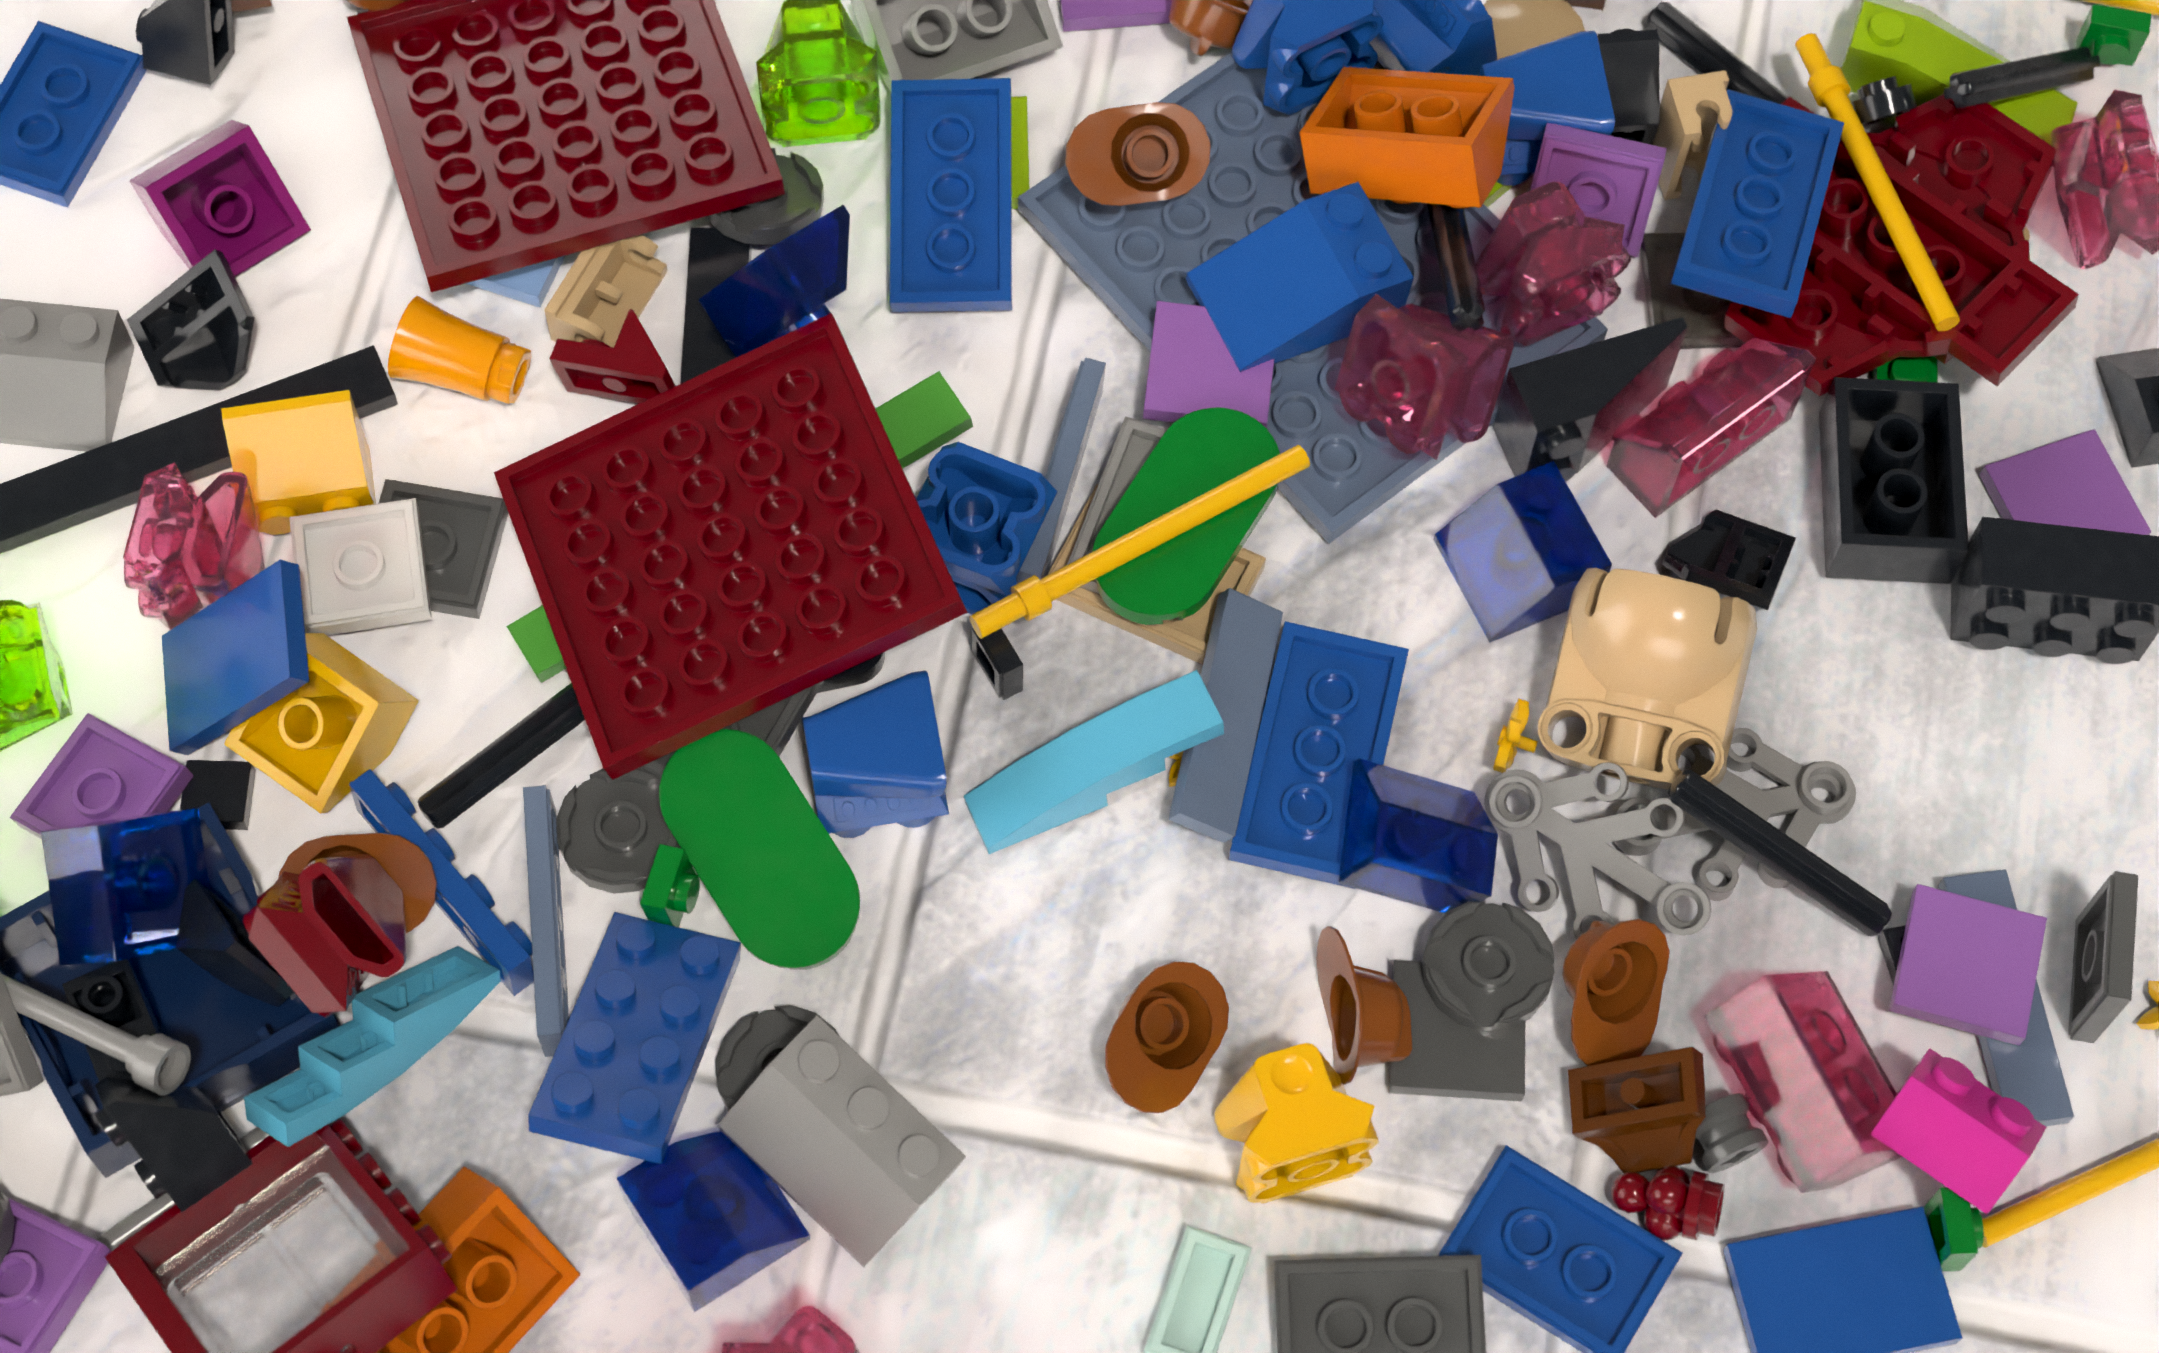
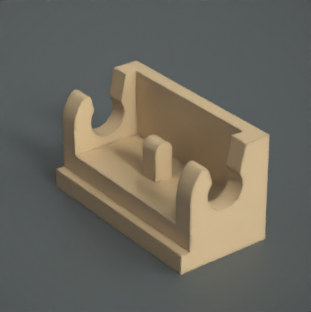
M1726 70L1667 80L1660 103V124L1653 143L1655 146L1667 148L1659 178V185L1664 200L1680 198L1682 193V177L1680 175L1683 166L1694 168L1698 173V182L1700 183L1708 155L1707 149L1716 122H1718L1722 129H1727L1730 123L1732 107L1726 91L1729 82Z
M637 235L581 251L544 309L551 340L556 342L557 338L582 342L585 339H594L614 348L628 311L633 309L639 319L668 272L667 264L653 257L658 249V245L643 235Z

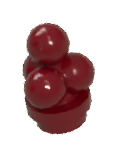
M1668 1166L1658 1170L1650 1182L1643 1175L1636 1172H1626L1619 1175L1612 1184L1611 1197L1615 1205L1626 1213H1638L1646 1209L1644 1224L1648 1232L1661 1240H1672L1681 1233L1683 1238L1697 1240L1699 1234L1716 1236L1722 1212L1725 1184L1709 1181V1174L1694 1171L1691 1178L1681 1168Z

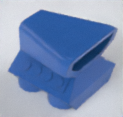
M1252 0L1234 41L1232 58L1240 67L1245 69H1267L1263 105L1287 115H1292L1321 101L1343 67L1372 69L1376 65L1378 55L1370 42L1381 31L1384 24L1383 18L1374 7V0Z
M1374 0V7L1383 18L1384 24L1379 34L1370 44L1378 55L1377 61L1386 70L1478 76L1481 65L1498 59L1493 21L1481 0Z
M1595 31L1577 32L1480 66L1478 76L1513 78L1514 95L1502 172L1496 181L1502 185L1514 186L1522 184L1535 172L1547 123L1574 127L1605 135H1611L1614 129L1615 116L1598 36Z
M958 441L943 446L940 452L936 453L932 458L928 468V476L916 499L968 614L972 615L1011 594V587L1017 584L1016 577L1058 491L1041 473Z
M926 670L911 672L817 714L802 717L817 816L828 834L833 833L842 838H855L864 835L874 826L897 823L907 828H918L927 825L936 816L949 815L945 794L946 770L930 681Z

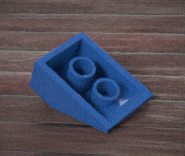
M1358 181L1302 201L1189 271L1186 275V281L1200 306H1205L1240 372L1274 359V364L1401 318L1414 279Z

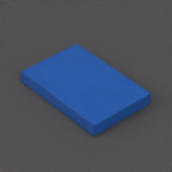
M37 21L0 84V185L68 208L148 70L143 67V56Z
M281 559L161 636L169 751L190 755L309 682L301 580L298 564Z
M1506 1145L1438 1256L1481 1255L1482 1284L1485 1293L1582 1353H1624L1683 1253Z
M1923 1207L1729 1243L1723 1249L1751 1353H1912L1957 1344L1963 1338Z

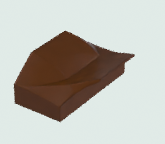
M1687 1047L1568 1070L1572 1134L1581 1140L1599 1146L1614 1160L1623 1174L1626 1172L1638 1173L1662 1169L1668 1166H1679L1692 1162L1697 1128L1706 1117L1703 1053L1694 1047Z

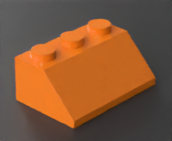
M1343 67L1300 131L1310 193L1324 194L1358 181L1366 196L1371 199L1391 200L1398 204L1413 202L1442 204L1456 209L1481 208L1502 172L1514 95L1513 78Z
M463 1167L418 1214L422 1221L413 1227L417 1231L425 1224H428L443 1242L452 1258L442 1266L458 1290L375 1353H509L581 1274L497 1185L470 1169ZM387 1247L329 1308L396 1259Z

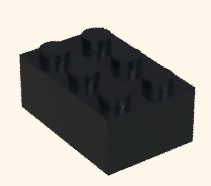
M1834 377L1819 411L1826 577L1951 584L1969 551L1959 384Z
M1982 517L1968 542L1969 551L1951 582L1950 640L1970 642L1972 646L1979 649L1995 650L2008 646L2033 649L2035 653L2046 657H2059L2070 653L2096 656L2098 660L2108 664H2123L2130 661H2139L2159 633V536Z

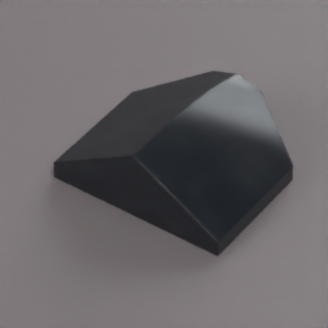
M216 249L127 319L157 386L172 389L220 391L235 383L246 370L255 318L221 251Z
M1716 509L1706 515L1703 523L1671 542L1662 564L1685 581L1713 588L1718 593L1729 597H1738L1749 604L1768 610L1796 537Z
M197 879L185 887L176 948L223 983L245 995L279 1008L294 991L250 941L243 917Z

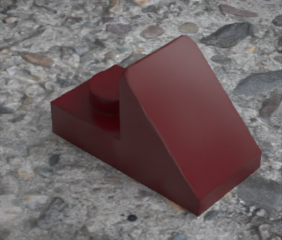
M630 309L627 313L614 348L594 339H585L582 342L557 338L549 358L567 392L639 404L676 386L633 309Z

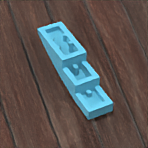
M1195 670L1138 695L1069 730L1017 760L964 795V801L988 854H991L1108 806L1106 794L1165 771V758L1223 735L1224 722L1200 674Z
M456 946L356 994L352 1001V1021L298 1046L300 1070L244 1097L246 1120L289 1147L342 1117L402 1075L450 1034L501 982L500 970Z

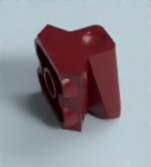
M367 854L317 859L306 866L299 875L283 871L274 885L257 897L258 905L243 916V922L249 933L250 941L309 1010L326 1018L335 1012L347 1011L369 973L386 978L399 971L406 962L404 894L377 860Z

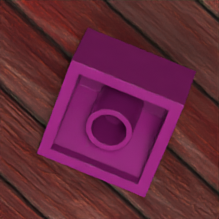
M233 119L129 180L159 231L189 270L216 249L223 252L234 276L311 230L251 127Z

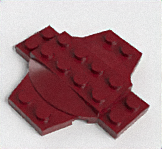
M1942 94L1917 108L1895 117L1893 127L1881 133H1867L1960 318V322L1954 328L1941 332L1936 329L1841 137L1801 290L1792 317H1784L1733 301L1725 314L1724 328L1819 397L1828 393L1834 377L1857 378L1897 357L1933 356L1945 365L1954 356L1989 382L1998 386L2076 308L2079 294L2029 260V240H2025L2023 234L2054 165L2057 149L1988 103L1957 109L1953 99L1946 100ZM1790 96L1782 103V105L1815 114Z

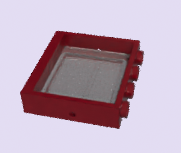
M340 1118L331 1125L322 1127L289 1147L269 1135L247 1151L253 1163L251 1166L184 1212H181L175 1204L104 1256L171 1353H375L458 1290L442 1266L452 1258L448 1249L428 1224H425L417 1231L413 1228L422 1219L398 1188H395L387 1195L384 1193V1191L392 1186V1183L368 1152L358 1160L355 1158L364 1150ZM243 1204L241 1207H239L237 1210L233 1212L236 1206Z

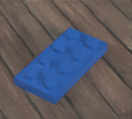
M1011 78L891 80V312L1012 310Z
M1727 89L1732 107V117L1727 129H1722L1718 122L1716 124L1671 284L1791 318L1801 290L1844 122Z
M1284 622L1252 756L1236 835L1231 844L1229 860L1356 889L1409 649Z
M614 912L529 1112V1132L662 1164L738 967L741 956V942Z

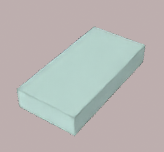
M1187 1226L1143 1353H1217L1252 1248Z

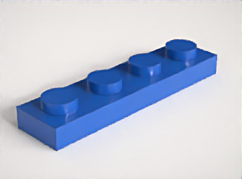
M371 769L349 783L358 813L375 833L400 835L418 845L432 863L437 880L435 904L486 963L500 970V980L512 995L516 996L534 982V974L530 958L532 955L531 941L515 922L511 921L504 926L490 910L495 906V902L488 890L475 875L471 874L464 879L454 868L451 862L455 860V855L440 833L434 828L424 832L414 821L412 816L416 814V810L404 791L395 782L385 787Z

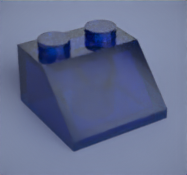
M844 205L765 250L698 299L736 358L792 332L791 328L794 326L798 329L831 313L826 304L843 293L847 288L850 214Z
M1554 461L1498 483L1434 536L1436 546L1489 643L1568 611L1573 590L1588 568H1598L1609 573L1612 567L1609 557Z
M1360 758L1353 762L1339 884L1443 913L1469 901L1480 903L1492 896L1498 833L1475 792Z
M198 808L98 821L41 831L60 966L114 962L175 949L185 887L194 879H197L210 890Z
M721 1131L676 1141L668 1146L662 1164L643 1161L616 1178L624 1202L694 1313L811 1239L810 1234L779 1186Z

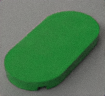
M1205 408L1193 411L1179 418L1163 434L1096 537L1093 551L1279 455V448L1273 436L1255 418L1234 409ZM1278 484L1096 578L1097 590L1105 604L1123 618L1145 625L1163 624V620H1172L1177 617L1181 620L1195 614L1209 600L1272 502L1278 489Z
M720 729L678 749L668 761L662 774L659 787L661 812L669 830L681 849H685L688 860L740 942L755 958L779 968L808 970L832 960L849 944L856 929L860 909L859 886L850 866L780 757L760 738L747 732L733 729Z

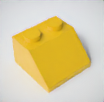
M350 390L221 409L239 502L252 534L260 532L273 535L286 534L291 532L289 517L376 504L370 448Z
M305 633L309 682L232 728L224 745L322 814L328 813L351 792L349 783L369 769L373 771L390 756L419 700L324 633Z

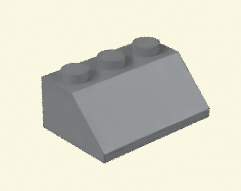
M850 0L868 53L890 92L891 80L972 79L1063 47L1048 0Z
M0 298V443L87 452L112 442L135 348L118 310Z
M818 1015L773 1059L717 1124V1128L863 1267L872 1260L951 1176L966 1157Z

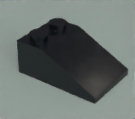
M1683 317L1509 368L1493 429L1520 490L1541 485L1543 488H1552L1570 480L1574 474L1583 469L1667 388L1688 328Z

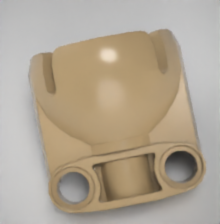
M1588 568L1572 593L1546 707L1538 721V735L1542 745L1555 760L1591 772L1595 766L1610 762L1621 766L1626 771L1629 782L1668 790L1672 782L1682 772L1678 767L1681 753L1689 746L1704 745L1714 752L1715 759L1712 768L1706 774L1701 775V777L1717 786L1723 780L1727 771V757L1756 637L1757 621L1755 608L1747 601L1738 597H1723L1720 600L1718 592L1713 588L1668 576L1617 568L1608 573L1598 568ZM1566 717H1577L1586 723L1584 739L1578 745L1571 748H1562L1556 745L1552 739L1555 725ZM1605 770L1599 774L1620 779L1619 775L1613 770Z

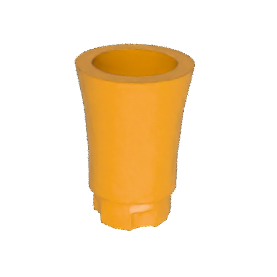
M416 296L406 307L395 331L388 358V375L392 378L423 382L455 390L484 401L492 398L496 401L510 404L515 403L524 386L531 363V350L511 343L507 336L481 328L444 311L420 296Z

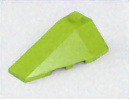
M1862 0L1841 70L1851 88L1850 92L1857 94V90L1861 89V86L1896 76L1899 87L1908 84L1912 85L1918 107L1942 95L1943 89L1950 87V76L1952 74L2010 62V60L1923 6L1903 0ZM2050 89L1988 103L2056 148L2057 154L2062 156L2078 102L2057 89Z

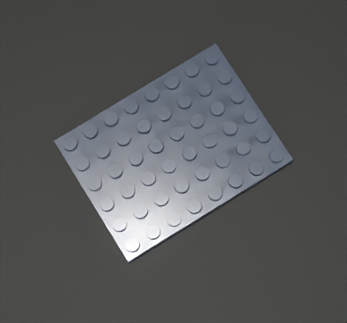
M1232 52L1158 101L1162 103H1175L1192 111L1205 126L1211 144L1209 165L1201 181L1188 193L1162 201L1124 206L1101 205L1083 196L1071 182L1067 167L1064 165L1018 196V210L1150 352L1157 301L1200 306L1186 281V275L1189 271L1302 201L1321 195L1310 193L1300 138L1301 129L1319 102L1292 115H1287L1263 105L1267 69L1242 68L1232 58ZM1368 198L1414 277L1403 316L1273 365L1266 429L1276 441L1280 454L1296 445H1300L1307 453L1310 461V467L1280 482L1278 489L1329 544L1493 424L1496 420L1509 368L1605 340L1608 328L1484 204L1481 208H1464L1485 306L1483 313L1484 324L1479 330L1474 331L1466 328L1459 332L1450 324L1427 203L1398 204L1391 200Z

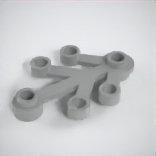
M1747 728L1734 729L1727 757V767L1737 772H1745L1754 767L1785 787L1763 791L1727 770L1723 780L1716 786L1717 788L1766 821L1770 817L1796 812L1785 834L1804 847L1807 846L1819 824L1836 823L1845 818L1851 811L1856 799V789L1849 773L1842 766L1830 761L1813 762L1802 766L1763 744L1761 738L1754 731ZM1743 743L1751 749L1752 755L1749 757L1738 756L1733 752L1731 745ZM1695 745L1687 747L1681 753L1682 756L1690 761L1691 767L1688 769L1693 770L1700 776L1706 774L1714 764V762L1702 756ZM1814 788L1825 789L1831 795L1832 801L1828 803L1819 801L1812 795L1811 790ZM1644 798L1628 800L1620 806L1616 814L1646 808L1652 801ZM1658 806L1652 814L1653 824L1659 830L1671 829L1677 820V814L1674 809L1663 811ZM1684 811V825L1676 835L1671 837L1710 830V828ZM1647 834L1648 837L1644 840L1629 838L1615 841V844L1622 851L1630 855L1643 856L1655 851L1662 839L1671 837ZM1725 839L1715 857L1707 859L1702 864L1696 876V885L1701 887L1712 901H1721L1728 898L1738 882V868L1747 853ZM1758 863V875L1769 887L1785 888L1791 884L1762 863ZM1718 871L1727 878L1728 884L1723 887L1712 885L1708 881L1706 873Z
M1605 762L1595 766L1590 773L1545 783L1529 771L1515 769L1499 774L1489 784L1484 799L1485 811L1495 827L1511 834L1521 878L1517 894L1520 903L1526 909L1533 912L1549 910L1555 905L1559 897V888L1556 881L1551 876L1545 874L1538 836L1539 831L1561 845L1577 916L1573 923V933L1576 939L1583 934L1582 923L1590 915L1599 916L1603 921L1614 925L1611 916L1602 909L1593 866L1655 905L1660 923L1671 933L1677 935L1694 934L1703 929L1708 923L1712 906L1709 896L1701 887L1689 882H1679L1672 885L1607 844L1647 834H1654L1659 837L1676 835L1684 825L1685 813L1684 810L1672 803L1669 798L1655 799L1643 809L1574 823L1552 809L1553 807L1594 796L1605 802H1614L1621 799L1629 788L1628 775L1621 766ZM1605 770H1613L1620 777V787L1611 795L1602 794L1596 784L1598 775ZM1514 790L1525 791L1530 799L1528 810L1521 815H1515L1507 808V797ZM1669 805L1675 810L1677 820L1671 829L1659 830L1653 824L1652 814L1658 806ZM1537 879L1543 880L1550 889L1548 900L1541 905H1535L1530 902L1526 894L1528 885ZM1683 895L1693 898L1698 907L1696 916L1687 922L1677 919L1673 913L1674 901Z

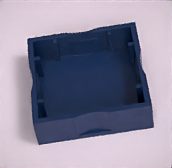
M208 802L123 849L115 858L92 874L77 881L54 887L1 916L0 972L69 1005L62 987L63 983L127 957L163 1034L186 1044L190 1049L191 1060L187 1074L183 1079V1086L204 1089L218 1109L223 1112L244 1100L245 1096L300 1068L298 1046L339 1027L333 1014L326 1018L318 1013H312L295 992L279 1008L245 995L218 980L176 948L185 887L194 879H197L242 917L258 905L257 897L261 895L251 873ZM17 1012L24 1032L40 1059L45 1080L86 1155L103 1176L107 1178L141 1159L129 1142L117 1148L95 1117V1113L103 1109V1105L95 1088V1084L99 1080L85 1044Z

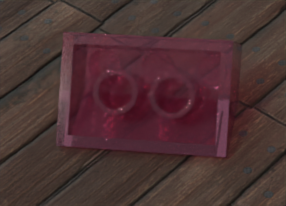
M1752 338L1734 352L1730 348L1722 350L1705 366L1703 375L1689 385L1684 380L1676 383L1661 397L1657 408L1644 417L1639 413L1630 416L1615 430L1612 435L1614 444L1606 467L1654 518L1658 517L1792 418L1816 358L1806 349Z
M1828 971L1764 975L1704 1015L1714 1033L1713 1044L1717 1053L1724 1062L1732 1066L1745 1090L1744 1097L1749 1104L1750 1113L1759 1123L1764 1125L1778 1151L1777 1161L1780 1169L1792 1183L1797 1185L1800 1193L1834 1188L1902 1157L1870 1135L1897 1093Z

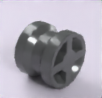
M1743 1093L1732 1094L1706 1105V1117L1697 1128L1695 1139L1700 1141L1705 1150L1702 1161L1709 1173L1733 1167L1757 1154L1768 1145V1140L1763 1130L1753 1127L1747 1117L1749 1104Z

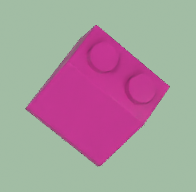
M1929 1048L1909 1074L1870 1135L1985 1214H1988L2028 1161L2047 1127L2035 1120L2032 1113L2020 1102L2012 1098L2001 1097L1976 1080L1972 1072L1964 1064L1952 1058L1942 1057Z

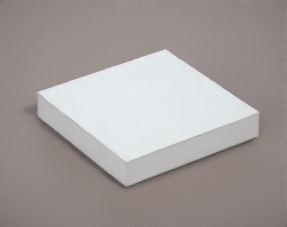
M416 498L289 517L293 560L295 564L299 565L305 633H324L329 636L432 620L420 513Z

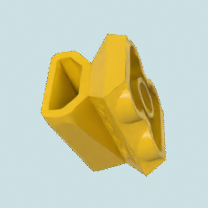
M1302 1043L1258 1057L1216 1107L1214 1121L1219 1133L1225 1138L1245 1143L1236 1185L1245 1191L1249 1202L1264 1204L1347 1179L1364 1170L1373 1162L1369 1150L1379 1143L1371 1120L1375 1105L1346 1095L1347 1093L1340 1076L1313 1044Z

